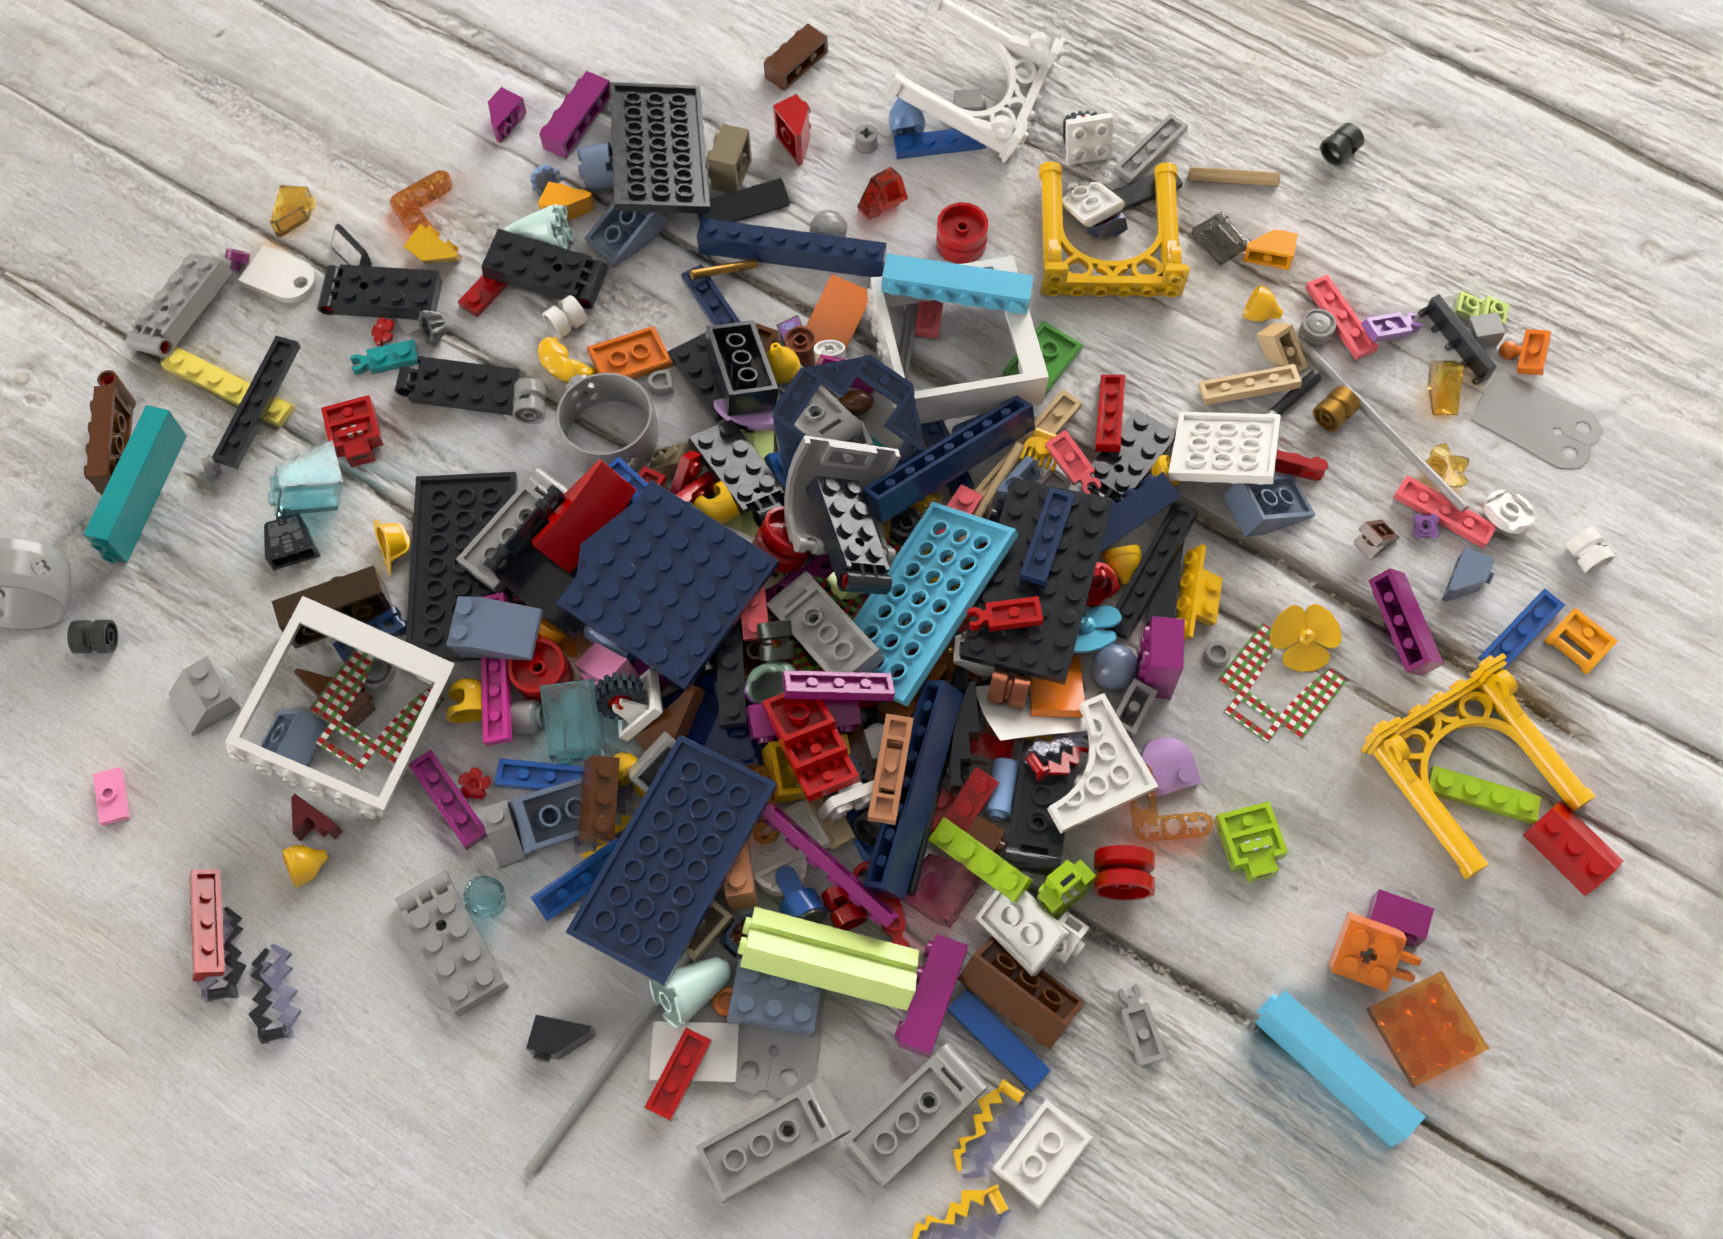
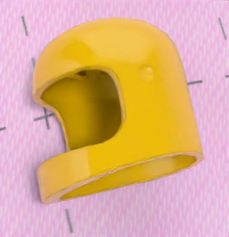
M723 481L713 485L715 498L706 499L701 495L693 504L695 508L722 525L739 516L738 508Z
M474 678L456 680L450 686L448 695L458 705L450 706L446 710V721L450 723L481 721V681Z

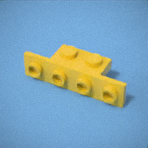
M1204 544L1188 550L1184 556V567L1180 580L1181 587L1176 613L1177 619H1185L1184 641L1193 638L1196 620L1209 627L1217 623L1223 578L1203 568L1206 545Z

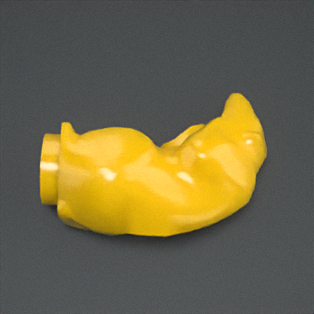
M546 337L539 343L537 352L540 363L551 375L564 381L566 384L569 383L570 378L577 374L581 376L585 374L587 376L598 374L594 367H588L574 359L569 360L568 351L564 345L559 343L558 337Z

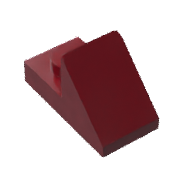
M296 793L291 797L292 831L299 841H302L312 829L324 838L328 834L335 840L343 832L335 822Z

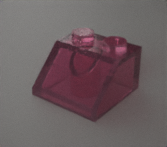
M928 853L923 862L916 894L914 896L906 895L905 900L901 901L932 922L951 928L981 883L963 863Z

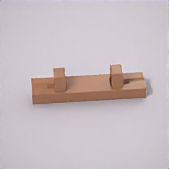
M886 714L868 821L896 825L914 718ZM880 790L892 791L894 793L893 795L884 794Z

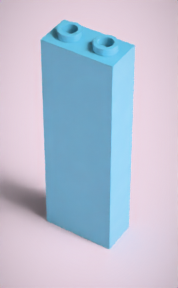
M1286 990L1279 997L1273 993L1257 1011L1261 1016L1255 1023L1390 1147L1408 1139L1424 1120L1425 1116Z

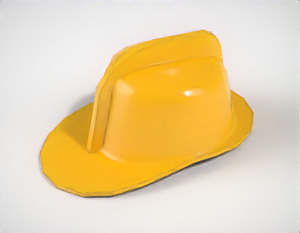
M375 519L373 521L375 536L383 553L387 573L391 576V562L407 553L410 547V539L402 524H381Z

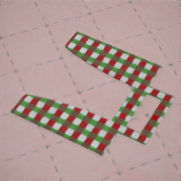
M1262 623L1217 679L1237 694L1224 712L1266 742L1270 741L1281 725L1300 739H1303L1347 680L1329 669L1302 690L1282 714L1278 713L1248 692L1264 669L1274 649L1269 641L1271 628ZM1241 701L1273 722L1267 732L1235 710Z
M355 648L309 710L329 722V725L315 743L361 772L375 752L395 765L431 690L427 688L415 697L395 716L379 737L373 740L342 720V717L361 690L375 659L374 656ZM440 698L432 716L437 711L442 702L445 700L444 698ZM334 730L367 750L359 761L327 741Z

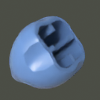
M897 97L889 112V124L892 133L896 136L924 132L926 127L924 112Z

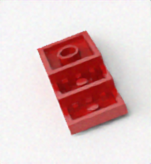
M599 459L564 493L566 500L547 517L550 523L531 540L533 546L568 573H571L578 566L581 543L620 514L633 497L636 489L604 461Z
M782 693L762 701L782 750L808 802L860 782V775L848 756L847 747L838 733L835 720L823 699H785V695Z

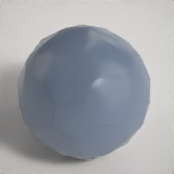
M1111 644L1102 650H1098L1094 655L1091 663L1092 675L1095 681L1107 690L1118 691L1125 689L1137 677V658L1124 645Z

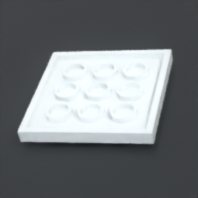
M1180 412L1169 468V480L1206 483L1273 484L1280 430V415Z

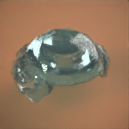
M478 875L469 880L465 886L463 893L464 906L473 916L488 919L502 914L506 907L507 899L501 882L486 875Z

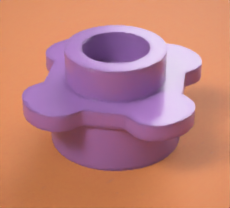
M1416 514L1413 517V522L1415 523L1413 536L1417 539L1437 538L1439 535L1437 530L1439 517L1436 514H1431L1430 516Z

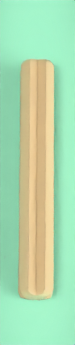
M1190 167L1188 179L1190 181L1278 186L1280 183V173Z

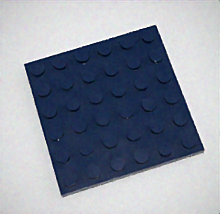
M650 480L557 601V605L687 691L779 566V560L653 480Z

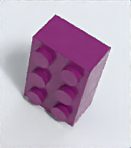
M1152 616L1149 626H1144L1140 647H1137L1136 658L1139 663L1136 679L1157 690L1155 698L1171 700L1183 671L1185 619Z

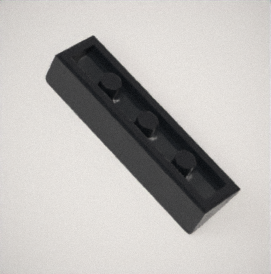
M782 178L710 198V214L696 215L699 223L701 218L737 222L790 206V201Z

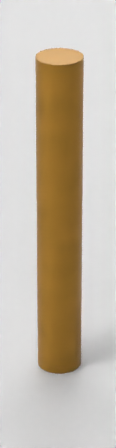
M756 259L694 269L690 270V278L693 280L754 269L758 267V262Z

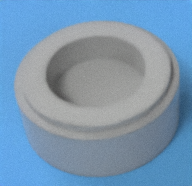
M1221 641L1209 643L1203 653L1204 661L1212 668L1226 666L1231 657L1230 648Z

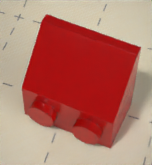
M795 94L774 104L773 111L775 136L797 165L800 166L803 164L810 141V108L806 101H802Z

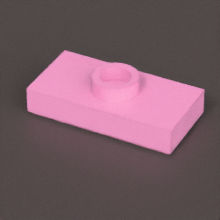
M121 767L93 774L99 824L106 826L130 819L124 770Z

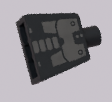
M288 507L276 509V520L266 522L264 525L265 559L273 571L321 557L316 543L301 515L297 513L291 515Z

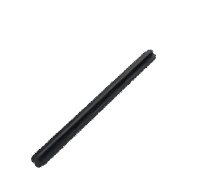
M957 666L954 671L951 685L963 694H965L969 670ZM953 733L906 895L909 896L916 894L952 747Z

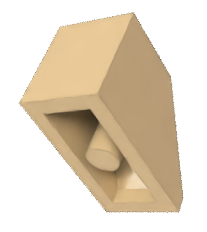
M1274 322L1256 334L1264 356L1275 367L1295 364L1298 373L1308 367L1292 324Z

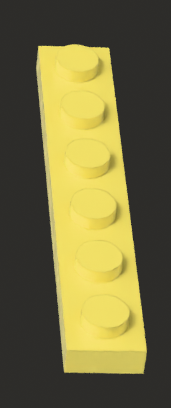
M177 346L174 347L172 355L165 357L160 363L165 370L236 406H239L250 383ZM275 396L263 420L281 428L295 409L292 404Z

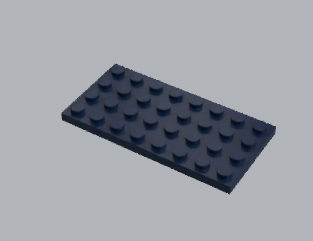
M679 735L567 928L566 933L666 987L778 786L777 783Z

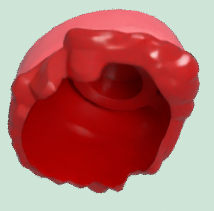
M1097 562L1086 607H1098L1099 604L1103 603L1107 598H1111L1120 589L1115 572L1104 563Z

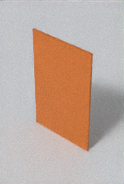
M831 274L806 325L815 333L816 344L824 340H836L842 342L846 350L866 310V303H869L867 289Z

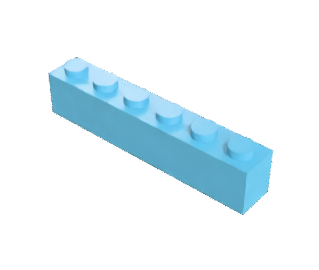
M887 253L882 275L881 292L891 295L911 296L916 299L937 300L943 303L950 302L964 306H977L989 310L1010 311L1015 314H1027L1034 275Z

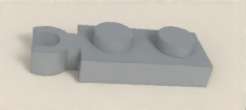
M1135 984L1132 986L1134 997H1126L1122 988L1118 991V999L1122 1004L1126 1005V1009H1122L1120 1015L1138 1068L1164 1061L1168 1057L1149 1003L1140 1004L1141 991L1138 985Z

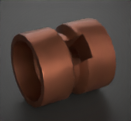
M797 326L788 330L784 339L785 347L790 348L796 353L803 367L814 366L815 333L805 326Z
M994 668L986 702L998 705L1007 702L1008 707L1023 710L1031 677L1021 674L1011 677L1009 671Z

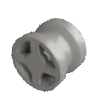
M863 124L856 129V149L864 154L874 152L878 147L877 129L870 124Z

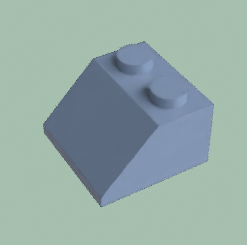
M303 709L279 710L260 747L309 767L313 760L312 754L316 746H318L315 742L328 724Z

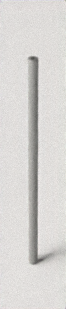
M1303 337L1298 339L1301 350L1336 386H1345L1351 389L1360 400L1359 409L1461 513L1465 512L1469 505Z
M685 953L678 967L691 964L693 960ZM653 997L525 1167V1170L533 1176L536 1174L661 1005L656 1006Z

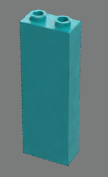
M145 406L83 534L91 543L90 546L96 549L105 561L128 563L187 437L169 410Z

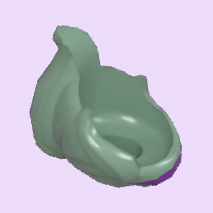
M770 660L754 668L744 686L747 699L754 704H763L762 701L784 693L782 681L784 670H796L791 664L783 660Z

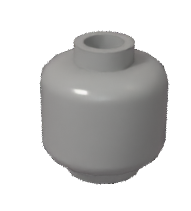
M535 699L515 701L511 705L512 730L519 735L541 732L548 722L547 708Z

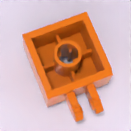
M1348 911L1329 960V967L1332 973L1387 992L1393 976L1409 982H1414L1415 974L1397 967L1399 960L1411 965L1420 966L1422 959L1403 951L1407 941L1404 932ZM1372 948L1373 952L1370 955H1363L1361 952Z

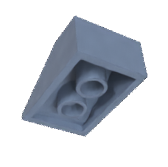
M613 202L584 239L615 267L654 240L670 220L662 212L614 211Z
M1293 474L1274 475L1273 484L1237 483L1223 494L1229 510L1234 515L1245 537L1265 535L1311 519L1316 515Z
M458 596L446 646L460 657L532 660L543 610L483 597Z
M583 777L518 796L508 802L524 855L579 837Z

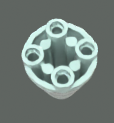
M550 205L511 223L504 229L508 232L565 249L568 248L569 242L574 240L573 230L571 227H568L567 209L564 205Z

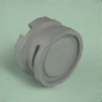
M1320 308L1308 311L1300 325L1299 337H1303L1312 347H1322L1323 344H1328L1336 329L1335 317L1327 310Z

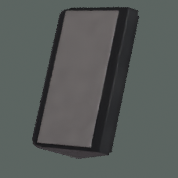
M336 224L331 242L332 249L348 265L372 266L367 251L340 224Z

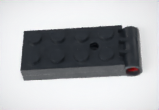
M502 229L497 230L481 265L483 277L559 300L572 295L584 309L593 308L609 270L606 263L600 260H592L591 256Z
M342 264L339 267L330 265L326 268L317 310L329 316L349 315L419 320V311H437L442 279L439 271Z
M815 476L805 489L837 578L838 589L842 592L889 594L892 589V578L889 574L885 573L890 571V567L859 482Z
M1024 740L1004 857L1005 861L1019 871L1048 876L1061 865L1065 832H1059L1047 809L1072 790L1075 765L1069 764V775H1047L1038 782L1035 772L1025 759L1034 753L1044 767L1048 766V760L1060 765L1062 752L1072 755V748L1030 740ZM1039 822L1042 824V827H1036L1033 823Z

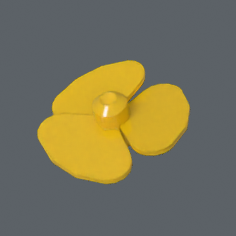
M1311 604L1304 611L1298 605H1291L1275 619L1271 626L1269 641L1271 646L1278 650L1291 646L1282 656V661L1286 667L1298 672H1311L1327 665L1330 654L1324 647L1336 648L1340 645L1342 636L1339 623L1333 614L1323 606Z

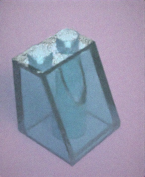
M333 441L320 444L275 466L274 477H270L271 491H268V502L270 507L274 506L276 516L338 510L343 479Z
M594 679L540 686L548 754L553 764L572 765L573 762L584 761L592 755L606 756L604 722L602 712L599 713L596 707V683Z

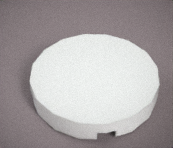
M1506 490L1492 492L1484 502V511L1488 519L1499 529L1508 533L1520 534L1526 532L1535 521V518H1533V508L1528 501L1518 494L1512 493L1510 495L1505 493Z

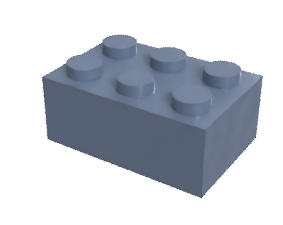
M738 959L726 1022L811 1037L815 1029L821 988L740 967L741 959Z

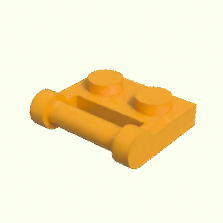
M1575 607L1547 636L1544 642L1549 646L1551 644L1579 665L1581 667L1580 670L1587 675L1618 640ZM1563 633L1591 655L1592 658L1588 660L1559 636Z

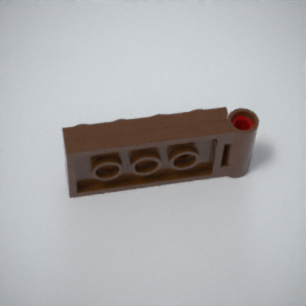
M112 370L101 372L97 378L100 386H94L93 400L90 401L91 422H88L89 443L86 444V454L88 457L87 465L84 466L85 478L90 481L101 496L131 437L133 409L136 406V400L118 375Z

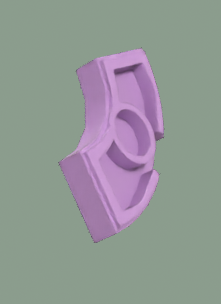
M714 400L715 410L727 421L733 420L734 423L747 426L749 430L767 431L775 429L771 411L728 417L723 400Z

